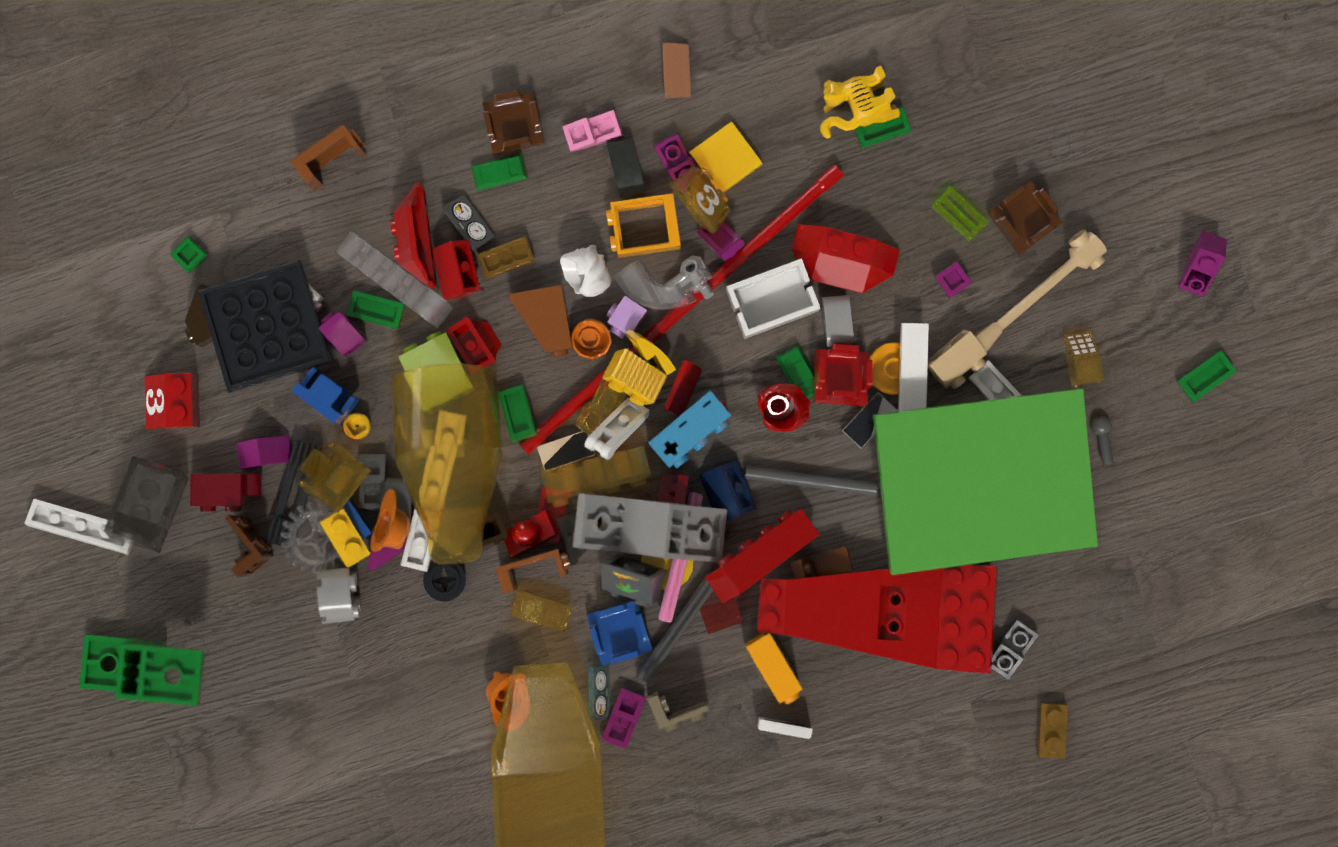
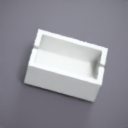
M802 258L726 287L733 311L739 310L740 312L736 315V319L744 339L820 310L813 287L810 286L806 290L804 289V286L809 284L810 279Z

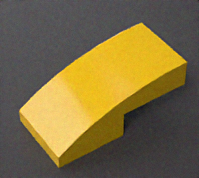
M630 329L625 332L636 352L648 361L652 358L656 366L667 375L676 370L669 358L644 336Z

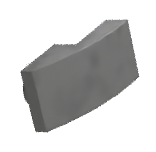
M1016 618L993 651L992 669L1006 679H1009L1023 661L1025 653L1039 636V632Z

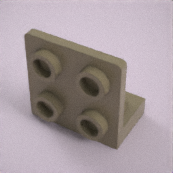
M658 691L648 694V702L659 730L665 728L666 732L680 727L681 721L688 718L691 719V722L707 716L706 711L710 710L706 700L667 715L670 713V708L665 695L659 696Z

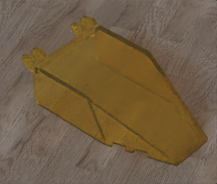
M569 663L514 666L491 747L495 847H607L603 765L600 743Z

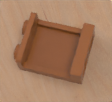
M343 124L291 160V163L305 183L316 191L323 186L315 174L316 171L351 147L363 158L366 154L362 149L366 145L353 128L348 130Z

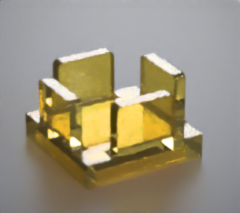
M331 442L328 447L334 452L329 458L319 450L314 449L302 463L299 469L310 479V482L308 484L301 480L298 485L304 489L303 491L307 495L339 513L371 470L365 464L356 460L347 450Z

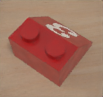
M170 373L145 376L147 430L200 428L199 375L194 373Z

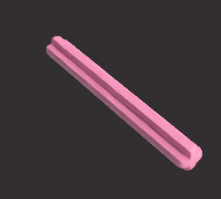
M690 492L686 505L701 507L703 495ZM672 560L658 616L661 621L671 622L673 619L687 560Z

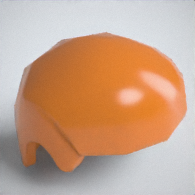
M587 319L578 323L571 334L573 349L579 356L588 359H596L606 355L612 343L610 330L603 322L596 319Z

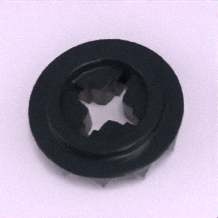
M437 560L431 563L428 571L424 573V588L429 596L435 600L451 601L457 598L465 589L466 576L463 568L453 560ZM443 568L447 577L456 578V580L448 583L447 592H445L442 583H434V580L442 577Z

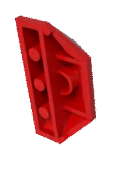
M418 182L393 212L394 220H390L392 236L397 237L398 246H394V257L396 262H400L404 269L430 289L438 290L425 186L422 182Z
M798 224L791 249L798 260L802 258L811 281L861 294L894 276L900 252L899 249L872 238L829 227Z

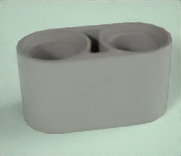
M849 295L822 297L826 346L832 347L833 344L853 345L854 334Z

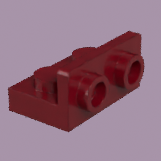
M662 473L657 502L685 505L689 476Z

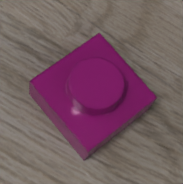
M955 262L934 277L949 299L972 284L958 262Z

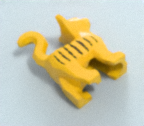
M882 66L875 68L874 74L869 76H855L845 82L827 80L824 83L823 98L826 104L824 112L827 113L844 101H848L853 118L850 121L840 117L826 118L820 125L822 136L827 139L831 138L830 128L832 126L848 131L854 130L859 126L887 122L900 116V111L896 108L895 104L890 105L895 99V94L891 87L886 88L884 94L875 97L873 91L885 85L883 79L886 77Z

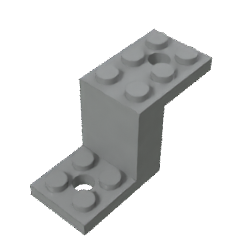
M579 493L573 547L620 551L660 558L719 562L722 559L727 509ZM601 516L602 525L598 529L597 520ZM703 528L704 535L703 538L700 539V531Z

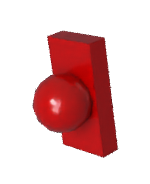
M545 510L528 520L516 523L513 528L507 530L508 538L504 542L510 557L516 558L558 536L559 533L550 512Z

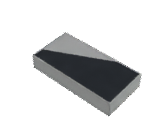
M878 392L845 426L842 432L862 449L875 435L873 415L896 412L897 409Z

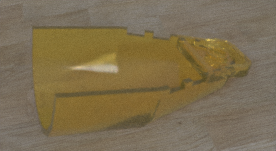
M439 364L404 371L394 376L391 381L395 461L427 536L429 556L437 564L476 561L482 554V532L503 456L497 375L491 369L469 364Z

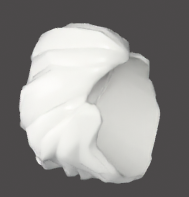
M590 245L587 248L582 247L581 249L577 248L575 251L566 253L560 258L565 280L574 288L576 294H582L586 297H594L603 293L611 284V275L605 265L604 255L597 253L596 245Z

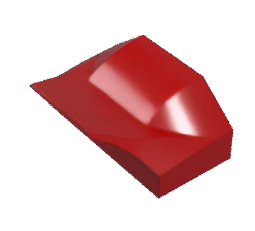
M467 316L445 330L474 376L496 362V355L502 344L487 321H474Z

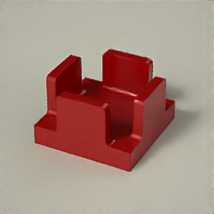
M833 344L830 350L816 349L814 358V403L866 406L868 404V390L872 386L873 360H869V353L859 352V346Z

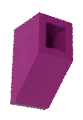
M1203 230L1201 231L1188 257L1179 283L1180 289L1204 297L1226 258L1227 239Z
M340 311L338 313L331 312L321 321L323 325L319 327V330L345 357L351 355L367 342L349 317Z

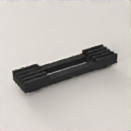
M295 440L266 542L289 549L294 548L322 451L321 446ZM297 468L306 470L293 519L290 521L283 519Z

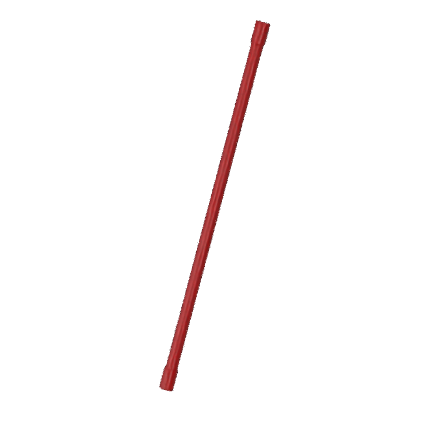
M832 165L810 188L739 249L734 257L728 259L706 279L711 290L713 291L821 194L828 191L843 178L844 174L836 165ZM696 287L642 336L651 343L658 340L704 299L699 288ZM631 345V346L628 348V350H629L630 352H633V354H635V355H637V356H640V355L636 352V350H635V348L633 347V345ZM607 367L542 425L536 428L538 435L523 439L518 443L528 455L609 383L602 378Z

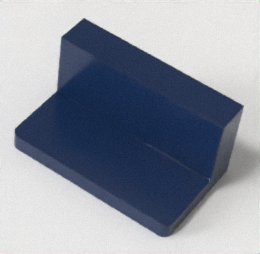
M738 460L700 474V479L712 508L727 509L726 521L757 509Z

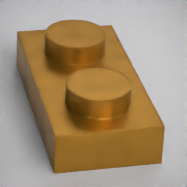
M1040 703L1038 757L1066 759L1067 704Z

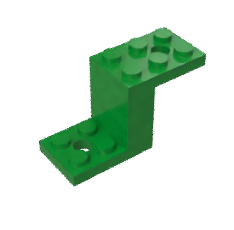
M85 634L79 688L115 691V699L199 706L205 650L166 647L167 641ZM107 656H112L116 660V667L113 671H108L103 666V661ZM170 668H176L180 672L181 677L177 683H171L167 679V672Z

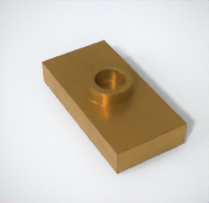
M526 236L477 254L486 280L535 262Z

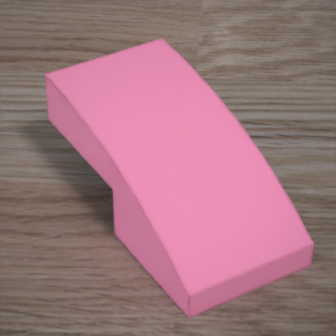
M615 110L590 119L586 117L562 126L571 152L624 136Z

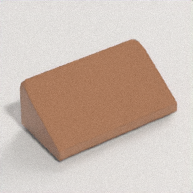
M662 43L665 98L691 97L689 45Z

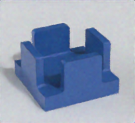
M313 366L302 382L295 385L292 392L331 422L343 426L346 417L357 405L359 399L351 396L340 410V407L349 397L350 391L334 379L328 378L323 374L320 375L322 371Z
M634 600L587 614L596 653L599 655L601 666L613 662H621L653 651L640 606L634 603Z

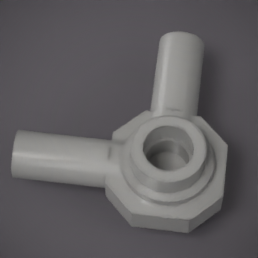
M691 256L683 261L680 273L664 283L669 292L684 282L697 285L704 299H709L714 295L705 279L708 267L704 260L698 256Z

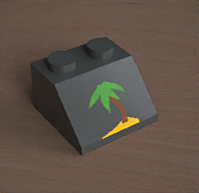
M617 554L602 563V589L610 591L609 594L616 598H624L625 596L632 598L634 603L641 606L653 605L659 600L667 570Z

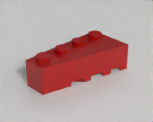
M802 509L794 513L791 510L785 512L777 518L780 522L774 527L769 524L758 532L760 536L753 542L750 538L738 547L740 552L734 556L731 553L717 562L720 566L704 577L722 603L744 592L820 535Z

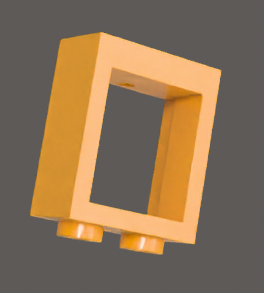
M673 193L610 202L611 210H606L608 226H614L615 236H610L612 252L617 251L618 258L681 249ZM664 206L669 242L623 248L618 212Z
M761 633L744 644L779 704L783 701L789 704L800 697L798 692L803 689L770 633Z

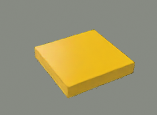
M732 121L689 152L719 195L725 193L763 165Z

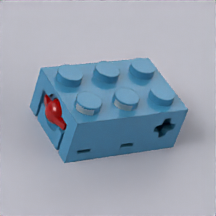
M709 391L649 442V446L669 469L673 465L678 469L689 459L686 455L693 448L698 452L709 442L707 437L712 432L718 435L729 426L728 419L731 414L727 411L726 404L718 400ZM667 443L671 446L677 445L675 450L677 454L675 456L671 453L668 455L664 453Z

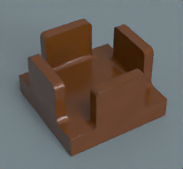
M517 90L494 95V100L482 102L486 129L493 155L545 145L534 92L520 94V91Z
M1032 181L1023 185L987 213L1018 255L1062 224V221L1055 213L1058 207L1043 188L1038 190Z

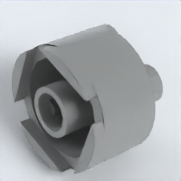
M349 567L317 571V580L320 579L321 587H317V598L320 617H323L322 624L355 621L356 618L360 617V595L355 596L354 591H357L356 586L358 585L357 570H351Z

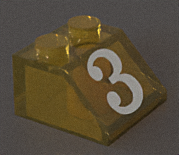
M692 166L674 180L669 187L698 225L713 234L718 230L730 212V208L726 204L729 200L719 188L715 190L710 183L713 181V178L705 168L700 170V168Z

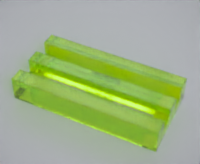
M951 186L932 204V207L969 242L989 222ZM950 195L980 224L976 226L946 197ZM943 202L957 217H959L972 230V232L970 233L940 204Z

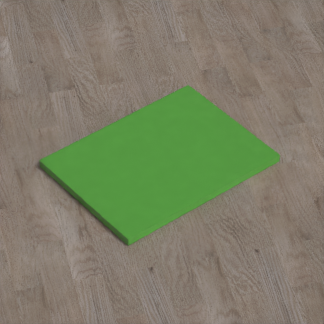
M1082 388L873 415L889 571L891 575L1098 547Z

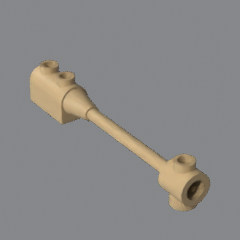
M1085 229L1076 233L1068 241L1071 248L1069 249L1070 259L997 322L991 323L974 335L968 330H962L928 359L927 369L944 388L947 389L951 386L953 389L961 386L966 380L963 376L964 373L969 369L976 372L985 365L986 362L983 357L987 355V351L1001 335L1002 330L1076 267L1087 269L1090 266L1094 270L1105 262L1102 255L1107 252V249L1103 242L1094 233H1087Z

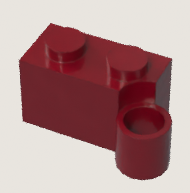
M190 474V506H200V512H216V506H225V511H241V506H247V496H262V474Z

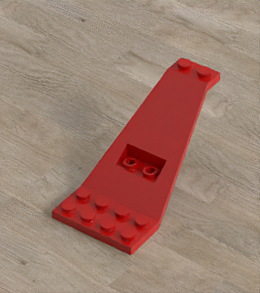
M968 564L891 575L889 569L791 580L761 578L758 632L784 634L934 669L991 674L998 566ZM895 595H899L901 598V602L898 605L893 602ZM894 621L899 624V629L896 632L891 628Z

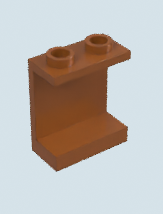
M560 548L497 567L496 571L503 594L517 590L512 572L513 568L549 557H555L560 577L567 575V569L571 568L567 552L562 553Z

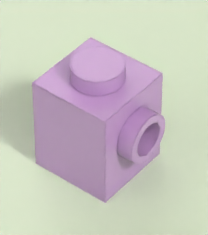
M624 296L619 305L614 303L606 315L609 318L607 323L611 326L610 332L620 339H623L624 336L628 337L625 332L629 329L635 331L647 314V310Z

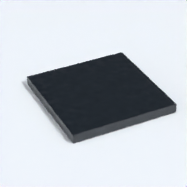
M301 260L198 290L228 393L305 371L313 366L318 367L332 362L324 334L319 330L321 323Z

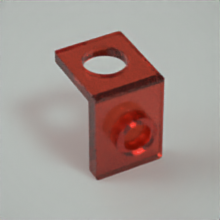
M734 598L724 603L720 601L700 609L708 634L736 624H743Z

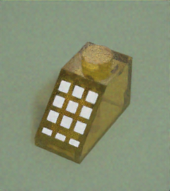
M1085 331L1063 335L1071 386H1082L1104 381L1100 353L1091 332Z

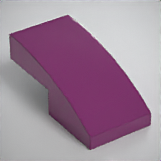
M621 688L601 741L626 750L646 697Z

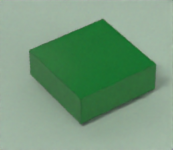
M189 236L169 254L189 274L208 256Z

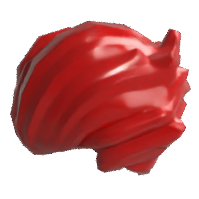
M774 384L757 395V406L763 416L762 423L771 431H794L798 427H802L809 420V406L811 402L805 393L801 391L800 386L794 384Z

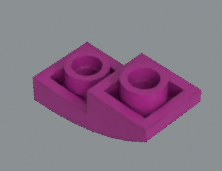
M677 133L653 145L680 194L703 182Z

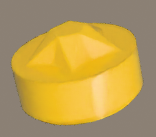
M352 413L346 417L343 428L346 435L350 438L363 439L370 433L371 422L364 414Z

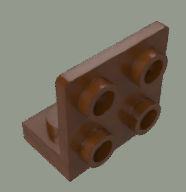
M229 515L225 518L226 521L251 550L250 553L246 551L234 561L237 565L231 570L237 578L249 577L273 557L270 552L272 547L266 542L265 538H258L253 531L255 529L254 524L246 516L242 518L240 515Z
M846 546L790 562L795 579L854 573Z

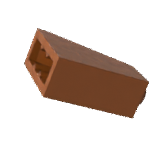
M562 285L509 294L511 302L547 354H552L553 358L567 356L568 351L573 350Z

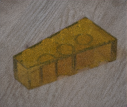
M644 446L616 452L609 460L603 457H596L581 463L563 465L553 470H542L539 473L547 504L553 503L554 507L569 504L568 499L577 497L579 493L595 495L594 492L605 490V494L621 491L620 485L630 483L631 488L647 484L646 479L652 477Z

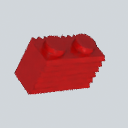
M469 240L450 241L432 249L444 301L461 299L481 290L479 287L480 283L478 282L479 278L476 276L477 272L475 271L476 267L474 266L475 262L473 261L474 257L472 256L473 252L470 250L472 247L469 245Z

